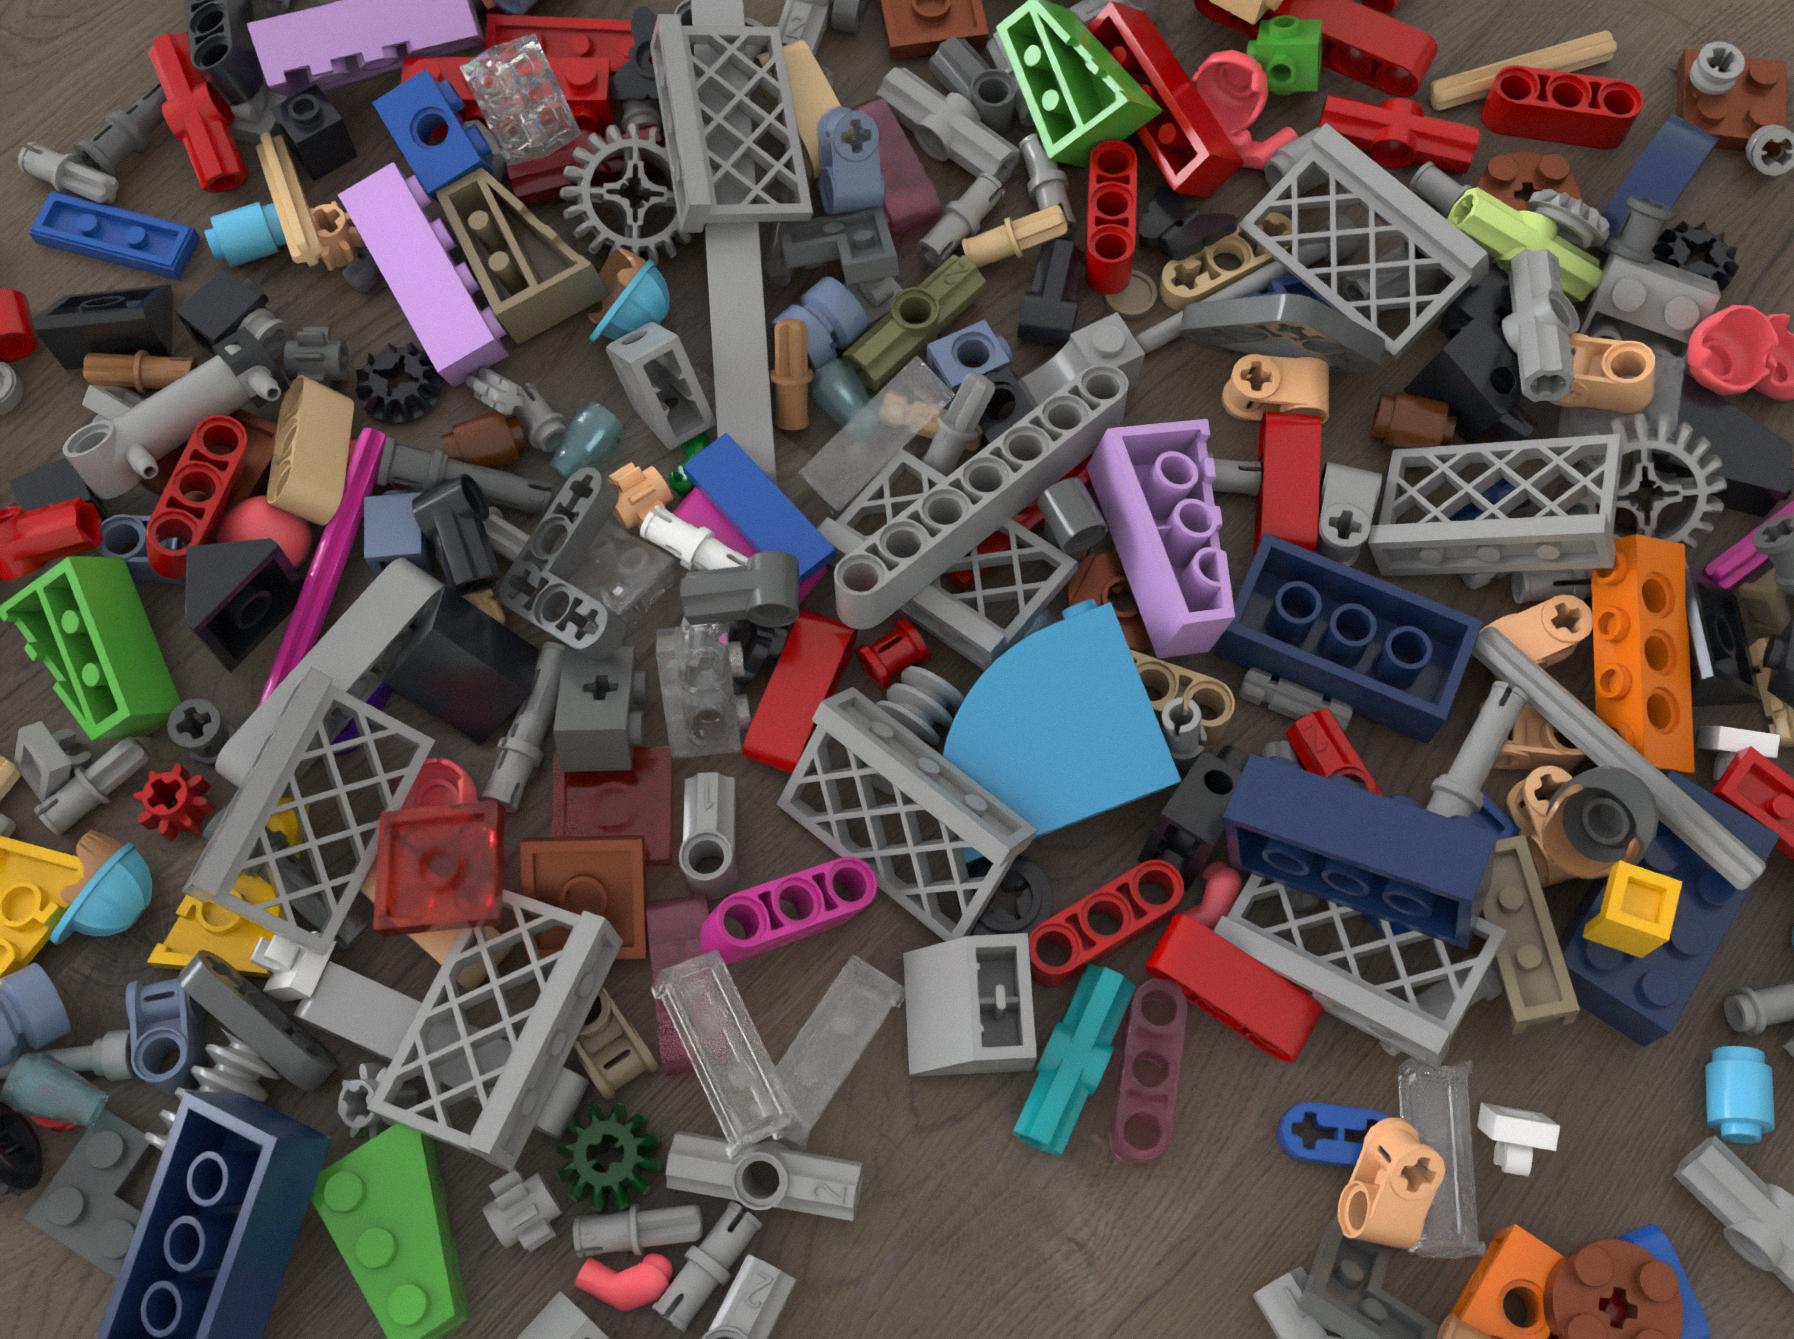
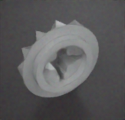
M1543 189L1542 191L1534 192L1526 205L1528 211L1542 214L1553 220L1559 227L1556 235L1576 247L1602 246L1610 234L1608 221L1599 215L1597 209L1587 206L1583 203L1582 199L1577 200L1570 197L1566 192L1559 194L1552 189Z

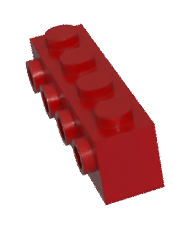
M1110 1L1087 26V29L1163 110V112L1140 127L1136 132L1142 144L1148 149L1162 171L1166 182L1174 191L1181 195L1190 194L1209 199L1244 164V161L1148 14Z
M403 58L401 84L424 69H427L440 83L448 79L465 105L463 109L458 111L464 122L478 119L491 133H500L503 138H565L569 134L581 130L596 131L602 137H606L607 127L613 124L616 125L617 101L611 96L610 92L613 79L610 58ZM442 124L435 127L431 131L429 138H446L448 135V125Z

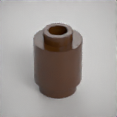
M1397 391L1394 396L1381 394L1375 410L1370 436L1383 439V445L1400 449L1450 446L1457 416L1448 414V402Z
M497 410L451 426L453 432L440 436L446 453H449L448 458L491 469H498L520 461L518 449L527 446L516 415L505 419L504 415Z

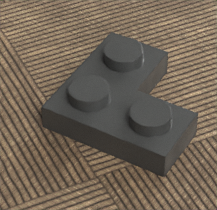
M882 206L813 218L810 221H797L778 225L787 269L795 267L813 269L824 265L827 261L840 259L846 285L854 283L876 284L883 281L886 277L900 275L897 253Z
M102 1108L24 1220L115 1279H118L142 1209L123 1197L155 1153L157 1147L143 1138L146 1132L116 1113Z
M1336 1215L1323 1232L1298 1309L1314 1318L1323 1328L1337 1333L1344 1339H1437L1439 1330L1437 1324L1381 1289L1392 1250L1384 1245L1347 1238L1343 1235Z

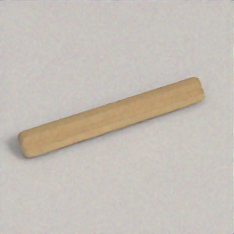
M1601 31L1438 79L1430 84V90L1427 91L1428 100L1431 101L1433 109L1440 111L1487 97L1496 74L1502 68L1508 66H1526L1569 73L1606 62L1613 58V54L1617 50V42L1613 40L1611 32Z
M265 132L260 135L261 143L256 146V150L292 260L297 264L307 262L309 267L315 266L319 263L317 256L323 253L324 250L286 140L282 135L272 137L269 132Z

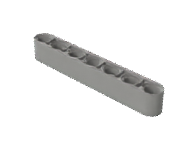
M1099 364L1085 369L843 557L836 565L834 571L836 611L839 619L845 625L860 630L873 628L882 623L1034 501L1045 490L1095 452L1108 428L1123 427L1129 386L1127 376L1120 369L1112 365Z

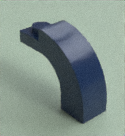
M1672 113L1651 140L1601 214L1610 225L1608 229L1610 234L1605 243L1596 248L1607 254L1610 253L1611 250L1606 247L1609 238L1616 237L1630 208L1626 204L1630 194L1644 196L1672 208L1690 181L1701 169L1719 138Z

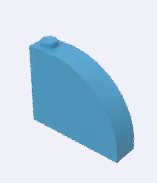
M1095 599L1075 604L1062 611L1065 620L1031 634L1007 650L979 677L969 691L953 720L946 739L943 757L1035 827L1038 831L1033 839L1181 783V778L1111 602L1099 607ZM973 847L962 848L966 865L984 857Z

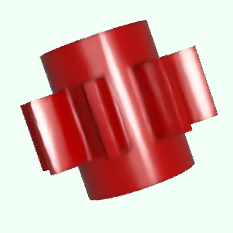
M177 763L173 767L172 773L157 774L154 771H150L148 773L150 780L144 786L143 791L133 795V798L147 809L137 819L139 823L149 831L159 827V834L169 842H174L178 832L192 831L197 835L201 833L199 825L204 820L206 813H213L216 809L207 799L202 797L211 787L209 782L201 775H196L190 779V773L181 764ZM176 798L178 803L173 807L171 802Z

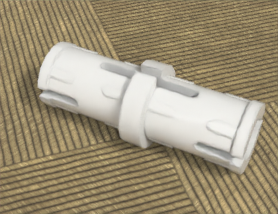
M656 505L653 508V512L650 511L647 514L640 529L641 537L673 553V555L681 559L680 565L690 571L746 566L749 559L715 539V533L704 526L698 529L676 517L661 505Z

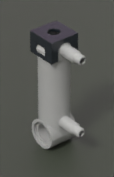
M246 327L241 328L212 346L216 356L112 421L100 420L90 423L77 430L68 438L62 448L63 454L97 498L111 499L118 497L132 489L142 478L152 479L157 476L159 468L156 461L188 442L201 420L212 415L221 414L229 416L249 402H252L259 409L266 403L277 400L282 393L290 389V386L264 345Z

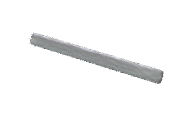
M1487 627L1478 634L1472 654L1503 682L1509 683V687L1512 690L1514 686L1523 690L1529 696L1527 703L1599 767L1607 765L1626 769L1642 779L1654 794L1660 815L1659 820L1737 889L1744 890L1763 874L1766 868L1763 860L1494 627Z

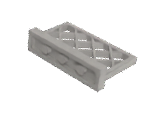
M658 14L650 49L680 232L702 233L705 223L810 221L813 210L779 27L681 26L679 14ZM690 44H707L722 56L708 68L691 54ZM745 45H767L770 60L760 68L739 51ZM729 62L751 78L740 92L717 75ZM695 75L700 78L697 82ZM707 85L730 101L718 115L699 101L698 94ZM758 85L777 98L778 106L770 115L747 98ZM737 108L760 125L749 138H746L726 122ZM703 122H705L708 125L705 129ZM715 131L738 148L727 162L707 148L706 141ZM767 131L786 146V154L778 162L755 145ZM745 155L768 171L767 175L757 186L734 169ZM788 163H789L790 171L785 168V167L788 165ZM711 169H713L716 172V174L713 177ZM777 178L794 191L796 203L779 204L763 191ZM723 179H726L747 197L740 204L717 205L715 187Z
M1325 123L1311 138L1313 147L1253 208L1238 226L1241 232L1335 311L1385 339L1384 352L1396 361L1469 285L1474 288L1489 272L1488 252L1330 125ZM1314 167L1330 179V195L1299 198V183ZM1337 185L1341 189H1343L1346 192V194H1337ZM1290 192L1292 193V199L1283 200ZM1361 204L1369 211V227L1337 230V206ZM1330 207V231L1299 234V210ZM1292 211V235L1269 237L1258 228L1260 223L1270 213ZM1376 217L1387 226L1376 227ZM1400 236L1409 243V260L1377 263L1376 238ZM1369 239L1370 264L1338 266V242ZM1330 242L1331 267L1307 269L1300 263V245ZM1292 246V255L1282 247ZM1416 250L1424 255L1426 259H1416ZM1441 269L1453 279L1440 294L1417 296L1416 271ZM1409 271L1410 297L1377 299V274ZM1370 275V300L1346 302L1338 295V277ZM1331 278V288L1320 279ZM1425 306H1428V307L1417 317V307H1425ZM1410 308V325L1395 341L1378 328V310ZM1371 311V322L1359 312Z
M1621 434L1393 449L1379 524L1371 525L1368 539L1369 548L1381 575L1404 576L1614 568L1616 546L1613 539L1624 446ZM1606 455L1605 463L1587 477H1584L1571 467L1585 456ZM1530 459H1542L1548 464L1527 481L1513 471L1523 462ZM1470 463H1486L1491 467L1470 484H1467L1457 475L1458 472ZM1429 466L1434 470L1432 474L1413 488L1404 481L1407 467ZM1561 474L1575 486L1552 502L1540 493L1539 490ZM1504 478L1516 489L1493 505L1481 494ZM1447 481L1459 492L1438 508H1435L1425 497ZM1587 495L1600 504L1599 514L1568 515L1565 513ZM1528 498L1542 509L1533 517L1508 518L1506 516ZM1470 502L1484 512L1475 520L1451 521L1448 519ZM1414 505L1427 514L1418 523L1396 524V519Z
M901 448L836 521L827 517L817 528L836 551V557L828 564L836 568V565L843 557L872 536H864L853 529L863 516L886 512L888 523L894 518L893 511L905 510L930 490V486L932 488L935 487L946 476ZM905 470L922 481L923 493L891 497L890 486ZM1010 519L996 530L1010 538L1011 550L978 555L976 546L971 550V556L962 557L944 572L951 573L973 569L976 591L950 594L941 587L939 576L934 582H931L897 610L985 671L995 660L1014 646L1078 570V561L1013 519ZM1017 543L1025 548L1017 549ZM1043 559L1057 568L1047 581L1022 584L1019 565L1021 562ZM1013 564L1015 586L982 590L980 568ZM1032 597L1025 606L1024 598ZM1018 599L1020 612L1005 630L986 618L984 603ZM978 604V612L971 608L970 605Z
M311 667L298 679L181 892L200 902L205 903L209 901L323 956L327 954L435 740L331 685L333 678ZM331 704L353 715L360 737L330 745L322 721ZM368 723L382 731L371 734ZM315 735L319 749L306 752ZM393 736L415 748L405 768L384 774L374 741ZM363 745L373 777L343 786L333 753ZM322 757L332 790L302 798L294 772L299 763ZM399 778L391 794L387 781ZM376 785L384 809L377 821L357 827L346 794ZM287 788L291 802L277 806ZM335 797L346 830L315 840L305 806ZM294 809L304 843L273 853L265 826L271 816ZM373 830L365 846H363L360 834ZM349 837L357 862L349 875L329 881L318 847ZM258 842L262 856L247 861ZM307 850L318 885L286 895L275 860ZM265 864L276 898L253 905L230 894V891L242 870ZM345 884L336 901L332 887ZM321 891L328 918L319 936H316L296 925L289 901ZM278 905L283 919L264 909Z
M854 687L821 701L812 718L817 727L776 805L839 856L855 857L867 863L875 873L877 886L944 941L969 936L1015 858L1028 848L1038 830ZM831 736L847 748L851 767L832 769L826 746ZM879 773L892 783L897 803L877 805L869 774ZM854 777L862 807L842 808L835 779ZM820 781L827 808L826 812H816L799 798L807 783ZM926 810L937 818L943 839L923 841L915 811ZM900 813L907 843L887 845L880 815ZM865 818L872 847L861 848L850 839L846 819ZM973 847L993 863L986 876L969 878L962 848ZM947 851L953 875L952 880H932L926 852ZM910 853L917 883L906 884L895 875L891 855ZM978 888L977 892L973 896L972 889ZM957 891L962 911V917L958 924H955L940 911L936 892Z
M1251 874L1228 916L1222 915L1213 931L1312 996L1324 1007V1011L1438 1070L1449 1050L1451 1039L1506 938L1507 930L1479 917L1473 933L1487 940L1478 958L1451 965L1443 941L1416 931L1393 936L1389 922L1381 919L1379 921L1385 939L1351 948L1341 919L1363 913L1344 906L1337 908L1336 903L1327 901L1329 911L1295 920L1286 893L1295 889L1278 883L1263 886L1267 879ZM1279 894L1288 922L1263 929L1246 920L1245 917L1254 901ZM1334 922L1343 950L1321 957L1306 951L1299 931ZM1292 933L1295 945L1281 938V936ZM1432 938L1442 968L1408 977L1398 947ZM1390 950L1400 979L1377 986L1361 979L1355 959ZM1347 962L1351 973L1335 965ZM1469 973L1460 990L1456 976ZM1447 979L1455 1001L1445 1020L1443 1021L1420 1009L1412 988ZM1404 990L1408 1002L1392 995V993Z
M485 883L371 1099L367 1110L374 1115L478 1155L490 1164L512 1172L623 943L621 937L605 917L583 911L582 915H578ZM495 905L514 910L519 927L488 940L484 927ZM526 915L535 917L537 919L528 922ZM557 925L572 930L561 951L543 959L540 958L533 936ZM524 941L532 964L500 978L493 954ZM483 959L490 983L460 996L456 981L462 969ZM551 971L549 977L547 978L546 973ZM537 978L541 993L535 1006L513 1016L505 992ZM496 997L503 1021L472 1035L464 1010ZM454 1015L461 1040L430 1053L426 1038L433 1025ZM521 1028H523V1030H522V1032H521V1034H520V1036H519L518 1030L521 1029ZM508 1035L512 1052L506 1064L484 1074L476 1049ZM466 1054L473 1080L442 1093L435 1068ZM424 1073L431 1099L407 1110L392 1105L403 1083ZM492 1086H494V1088H493V1090H492V1092H491V1094H490L489 1088L492 1087ZM478 1093L483 1110L471 1134L468 1135L453 1129L447 1107ZM436 1113L438 1122L425 1117Z

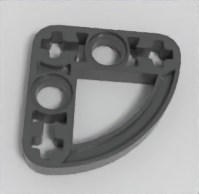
M1273 294L1190 303L1184 306L1179 331L1180 336L1184 339L1236 358H1242L1249 354L1286 358L1312 357L1325 361L1329 365V372L1364 373L1380 370L1385 347V339L1323 303L1298 294Z

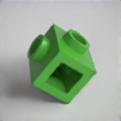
M1281 15L1271 20H1261L1257 40L1248 41L1247 55L1254 57L1262 65L1263 71L1266 72L1268 92L1285 96L1297 91H1318L1322 67L1323 19L1299 20L1295 16Z

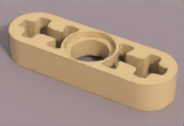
M1270 213L1258 226L1269 237L1292 235V221L1280 213ZM1237 226V230L1233 234L1220 239L1211 246H1204L1201 252L1184 260L1169 261L1162 271L1159 296L1162 302L1169 308L1183 311L1185 305L1197 303L1275 261V259L1241 232L1239 226ZM1292 246L1282 247L1288 253L1292 251ZM1256 248L1255 255H1253L1252 250ZM1220 253H1230L1238 257L1242 266L1232 271L1223 270L1215 264L1213 258ZM1202 267L1203 274L1199 275L1200 268ZM1179 278L1182 283H1189L1194 280L1193 288L1189 290L1185 285L1176 287L1174 286L1175 279Z

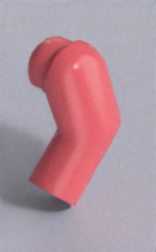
M1284 127L1264 142L1252 141L1251 133L1248 130L1243 131L1242 128L1233 129L1226 134L1244 161L1241 167L1264 170L1266 161L1272 158L1275 150L1299 138L1291 127Z
M1223 861L1213 862L1204 869L1202 877L1204 878L1203 885L1205 886L1202 902L1178 913L1200 922L1212 931L1222 915L1228 916L1243 889L1239 872Z
M659 1253L648 1254L643 1258L642 1263L621 1272H617L589 1257L581 1268L574 1286L619 1311L628 1312L659 1300L669 1287V1281L673 1277L674 1268L670 1260Z

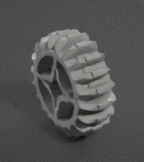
M630 123L626 130V139H622L616 125H609L606 129L607 145L599 135L592 133L588 136L587 142L593 155L580 147H577L572 153L574 160L583 169L575 166H566L563 171V176L567 180L577 184V186H567L560 190L561 199L577 202V205L564 210L563 217L564 220L569 221L578 218L582 219L583 224L573 231L572 236L575 240H579L590 233L595 238L587 249L590 255L594 256L602 245L610 248L606 260L616 249L623 248L638 256L639 253H642L645 261H648L650 258L655 262L654 266L659 263L656 248L665 257L672 259L677 255V250L671 238L683 245H687L691 241L692 236L690 233L680 232L666 143L663 148L655 144L659 136V129L651 127L645 140L639 139L638 124ZM624 156V166L621 169L620 181L604 183L602 187L590 186L592 175L599 165L611 158ZM641 158L651 162L661 170L668 180L671 190H667L666 186L655 185L648 180L644 172V162L641 161ZM631 179L635 194L648 199L646 202L642 200L636 206L637 211L634 214L633 208H630L629 199L616 195L618 191L624 193ZM592 203H598L599 207L610 208L617 213L621 221V231H624V237L614 233L601 222L593 209ZM662 207H673L671 218L662 232L652 237L640 239V228L643 226L646 211L660 210Z
M1636 414L1634 416L1635 430L1625 432V428L1619 419L1611 421L1613 433L1621 434L1624 444L1623 455L1633 451L1631 453L1629 469L1620 476L1616 507L1631 510L1634 513L1637 530H1631L1614 524L1613 539L1639 534L1676 543L1681 540L1687 548L1695 549L1698 543L1691 531L1696 528L1702 532L1710 533L1714 529L1712 521L1703 515V512L1717 513L1722 512L1724 508L1721 499L1708 494L1720 492L1727 487L1724 477L1710 475L1722 467V461L1719 456L1708 455L1702 457L1711 446L1709 440L1702 436L1688 443L1693 428L1686 422L1679 425L1669 435L1671 421L1667 415H1660L1653 430H1648L1644 414ZM1594 431L1590 436L1602 435V433ZM1651 449L1664 450L1682 459L1689 466L1692 477L1678 478L1676 473H1661L1655 470L1654 462L1651 458ZM1606 455L1585 456L1578 462L1587 468L1574 469L1584 477H1587L1605 463ZM1642 467L1653 487L1648 492V499L1645 500V513L1635 494V491L1640 486L1639 481H1642ZM1587 495L1575 504L1580 506L1574 508L1568 515L1599 514V509L1596 506L1597 502ZM1689 495L1685 506L1679 514L1669 522L1657 527V517L1661 509L1670 503L1682 502L1683 496Z

